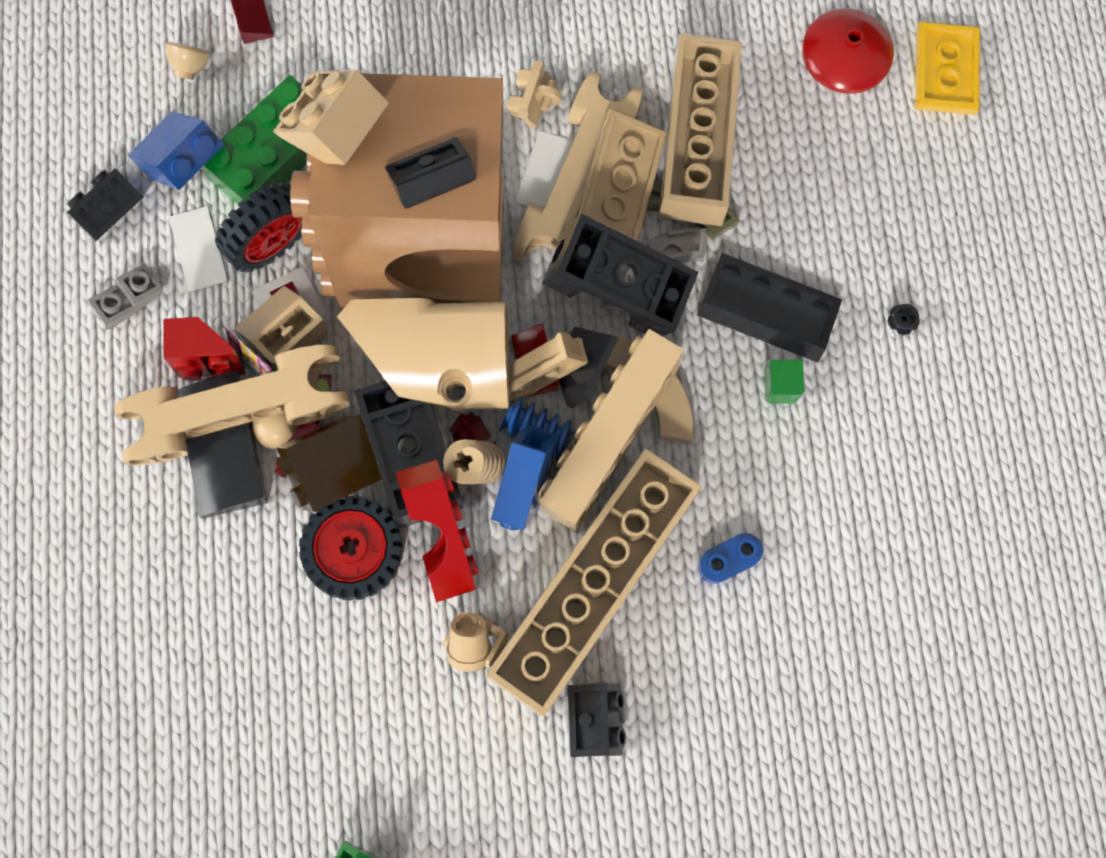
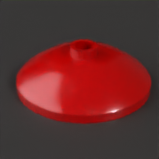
M836 9L822 14L809 26L802 43V57L811 76L821 85L836 92L855 94L868 91L882 82L892 66L894 47L886 28L873 16L855 9ZM849 38H853V39H855L857 42H853V41H851Z

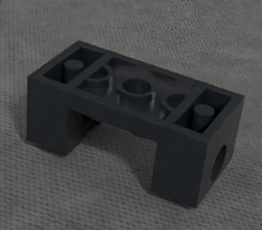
M581 213L565 226L542 284L570 298L584 291L631 314L632 317L628 326L645 334L650 329L663 337L676 331L699 272ZM621 266H628L632 269L634 278L631 283H626L621 279L619 275Z
M387 381L354 390L398 528L401 529L423 522L420 520H410L395 472L437 460L441 473L445 472L443 460L446 448L431 403L398 397ZM405 437L416 439L418 442L416 450L412 453L401 452L398 449L401 439ZM452 481L454 492L448 493L450 501L457 500L459 509H463L458 484Z

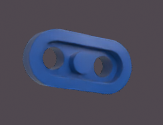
M739 534L706 551L699 560L698 571L705 581L712 584L722 583L756 565L763 555L762 543L752 534ZM741 545H749L752 549V554L744 555L741 552ZM714 559L721 561L722 570H714L711 566V561Z

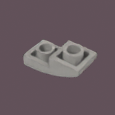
M145 263L117 277V285L88 299V306L106 330L135 314L163 291L162 285Z

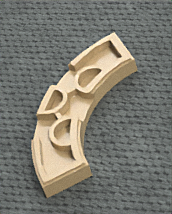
M612 335L618 338V341L604 368L615 371L620 363L626 366L630 356L628 351L634 341ZM674 375L654 408L659 424V439L692 443L693 419L690 404L679 379Z

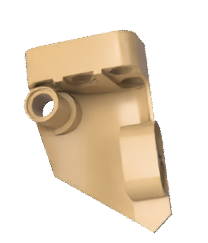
M426 298L350 300L337 316L398 397L446 406L453 413H463L469 409L509 408V321L505 301L435 303L433 300ZM456 388L466 391L465 396L461 400L453 401L449 399L450 392Z

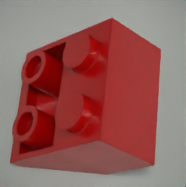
M199 317L163 319V358L179 378L185 381H200L203 379V376H217L237 370L240 374H246V367L234 348Z

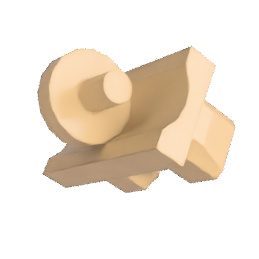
M534 61L532 69H519L516 85L519 90L525 91L524 95L510 96L507 104V109L511 116L523 118L528 127L534 128L538 126L542 111L548 112L550 106H557L562 100L561 92L556 89L557 82L552 80V77L544 71L545 64L541 61Z

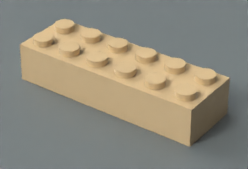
M679 34L674 56L658 218L722 226L729 208L742 42Z
M648 329L644 337L638 335L628 351L630 356L626 366L620 363L610 380L613 382L608 394L602 392L592 408L595 411L590 423L586 420L583 421L574 438L577 440L573 450L566 449L556 465L558 467L554 480L548 478L538 493L542 513L575 533L579 530L681 365L684 349Z

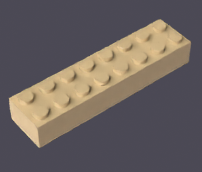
M645 448L489 669L486 678L538 716L544 718L689 508L702 486Z

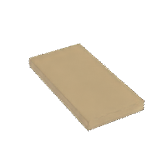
M610 108L605 116L578 216L582 213L638 241L667 132Z

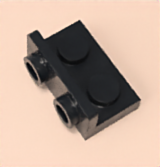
M116 168L110 173L105 169L101 171L90 182L94 186L93 189L86 195L80 191L67 203L71 209L67 211L66 215L73 219L95 242L144 198Z
M619 684L568 685L570 757L622 756L623 748L626 744V733L621 725L624 696L622 691H620Z

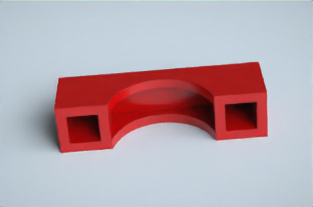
M437 460L395 472L410 520L426 521L434 524L441 530L440 537L435 546L422 556L436 603L476 590L472 576L478 575V570L473 555L466 556L464 550L471 548L465 527L458 529L456 523L463 520L457 500L450 501L448 493L454 492L449 472L441 473Z

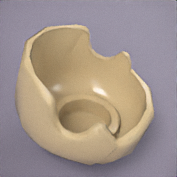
M285 413L250 422L253 438L260 445L268 449H277V447L292 441L291 438L299 426L288 424Z

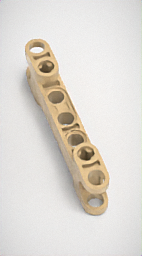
M591 71L578 90L568 116V123L579 126V130L545 208L533 203L528 205L516 237L512 257L514 260L523 262L531 250L538 246H548L556 250L565 226L578 216L607 111L612 108L637 119L643 89L634 86L622 100L610 101L599 92L598 87L602 74Z
M314 345L289 350L275 356L274 360L277 371L180 398L177 396L175 387L161 386L138 392L118 401L114 405L116 418L142 419L144 422V433L140 440L122 451L123 463L140 466L175 460L188 454L187 439L281 413L286 414L288 424L302 425L343 411L350 405L347 392H320L317 389L319 374L340 359L338 347L334 345Z

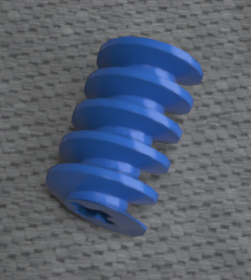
M520 396L510 406L499 432L508 426L507 436L513 438L518 432L521 433L529 425L560 435L555 455L556 461H559L574 434L571 431V420L568 419L560 426L559 414L556 413L548 420L547 408L535 414L536 403L532 402L525 409L523 408L524 397Z

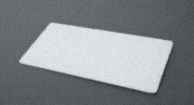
M543 131L538 132L515 201L516 203L524 206L533 203L545 208L574 140Z
M205 206L169 216L188 291L191 292L227 282L228 279L221 253L215 243L216 235L208 207Z

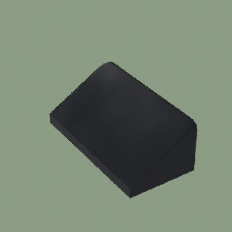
M457 137L385 166L389 179L404 208L415 206L476 179L471 158Z

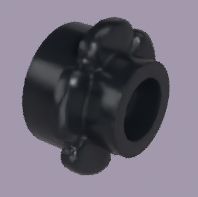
M901 304L894 306L890 310L891 315L888 317V325L891 329L897 330L898 334L908 335L912 330L918 328L920 323L919 313L914 306ZM904 317L906 322H902L901 318Z

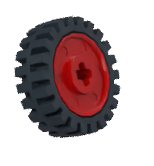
M276 182L272 183L269 188L267 186L260 188L258 194L256 192L248 195L249 200L239 202L237 204L239 208L237 210L232 209L228 213L230 218L224 219L220 224L222 228L217 230L216 246L237 271L252 272L255 268L257 270L263 268L265 263L268 265L273 263L276 256L278 258L283 256L284 250H290L294 246L293 242L299 241L302 237V218H295L292 215L291 184L286 182L278 184Z
M347 496L345 499L338 500L320 509L316 514L312 513L308 524H305L302 529L303 535L299 539V556L302 567L310 581L329 596L348 601L353 599L362 600L368 596L372 597L378 594V591L382 588L385 589L391 579H394L398 573L397 570L401 565L403 552L401 534L392 516L374 501L370 502L362 497L357 499L353 496ZM353 541L357 545L355 547L356 554L352 556L348 552L343 554L347 550L346 544Z

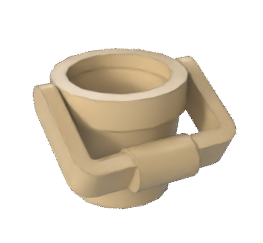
M462 612L453 619L443 646L447 648L448 661L454 668L465 672L477 671L485 666L492 667L508 640V635L501 627L497 626L496 622L479 614ZM488 634L498 636L493 647Z

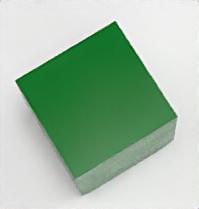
M769 360L764 368L765 401L769 404H795L805 392L803 360Z

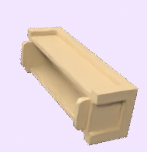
M559 331L552 340L510 363L509 403H514L520 396L526 398L587 364L588 359L582 338L577 337L574 339L569 333Z

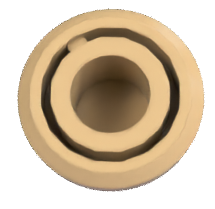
M174 42L166 43V57L169 64L175 69L174 76L193 80L194 74L202 71L210 59V53L207 50Z

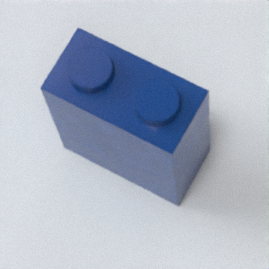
M171 111L128 156L149 179L180 190L220 150L224 143L203 120Z
M527 425L514 439L509 451L491 520L500 522V526L508 530H524L539 509L540 497L538 493L548 478L560 435Z

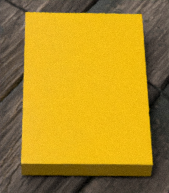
M919 22L916 33L915 109L976 115L979 111L980 27Z

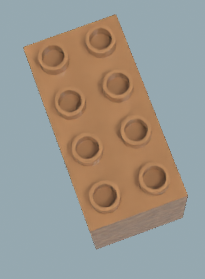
M361 73L389 104L346 165L325 164L307 153V171H293L291 178L290 198L292 215L295 218H302L303 244L305 247H312L314 273H321L323 297H336L341 311L350 300L426 298L433 300L435 303L501 302L504 177H501L503 78ZM457 137L471 158L476 179L415 206L404 208L389 179L385 166Z

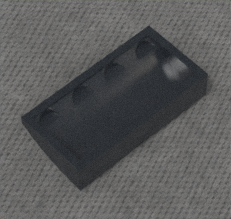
M722 253L697 316L818 363L826 350L842 299Z
M238 370L228 372V374L213 376L176 390L177 396L180 398L242 381L243 377ZM250 422L186 440L198 512L201 519L268 504L256 441L252 435Z

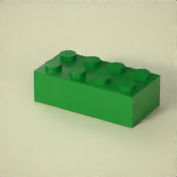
M288 75L221 139L224 145L202 167L206 178L236 204L242 200L246 202L249 200L248 195L253 192L258 194L260 188L264 186L269 188L272 183H288L292 178L293 171H300L307 164L306 152L280 138L273 132L281 121L279 119L281 112L287 105L295 102L303 91L302 84L291 75Z

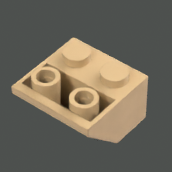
M358 70L317 71L305 79L302 84L303 91L296 101L287 105L281 112L279 117L281 121L273 132L325 164L346 165L389 102Z
M285 286L280 288L234 328L274 371H277L274 360L276 355L300 347L314 346L328 333L324 320L301 296Z

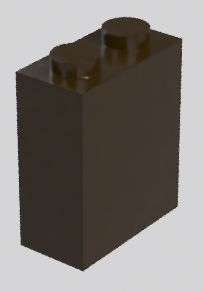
M347 415L277 447L280 455L277 457L278 466L284 476H289L293 488L290 490L291 496L297 507H302L305 511L314 513L382 480L361 415Z

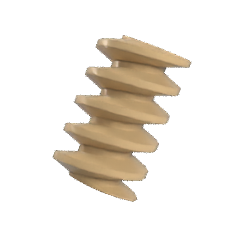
M464 439L450 445L445 452L443 464L444 470L449 472L451 480L455 483L487 484L494 483L501 478L506 466V458L501 448L492 442Z

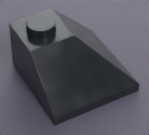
M574 327L568 332L574 339L577 337L582 338L588 359L587 364L558 379L568 407L573 409L590 397L618 338Z

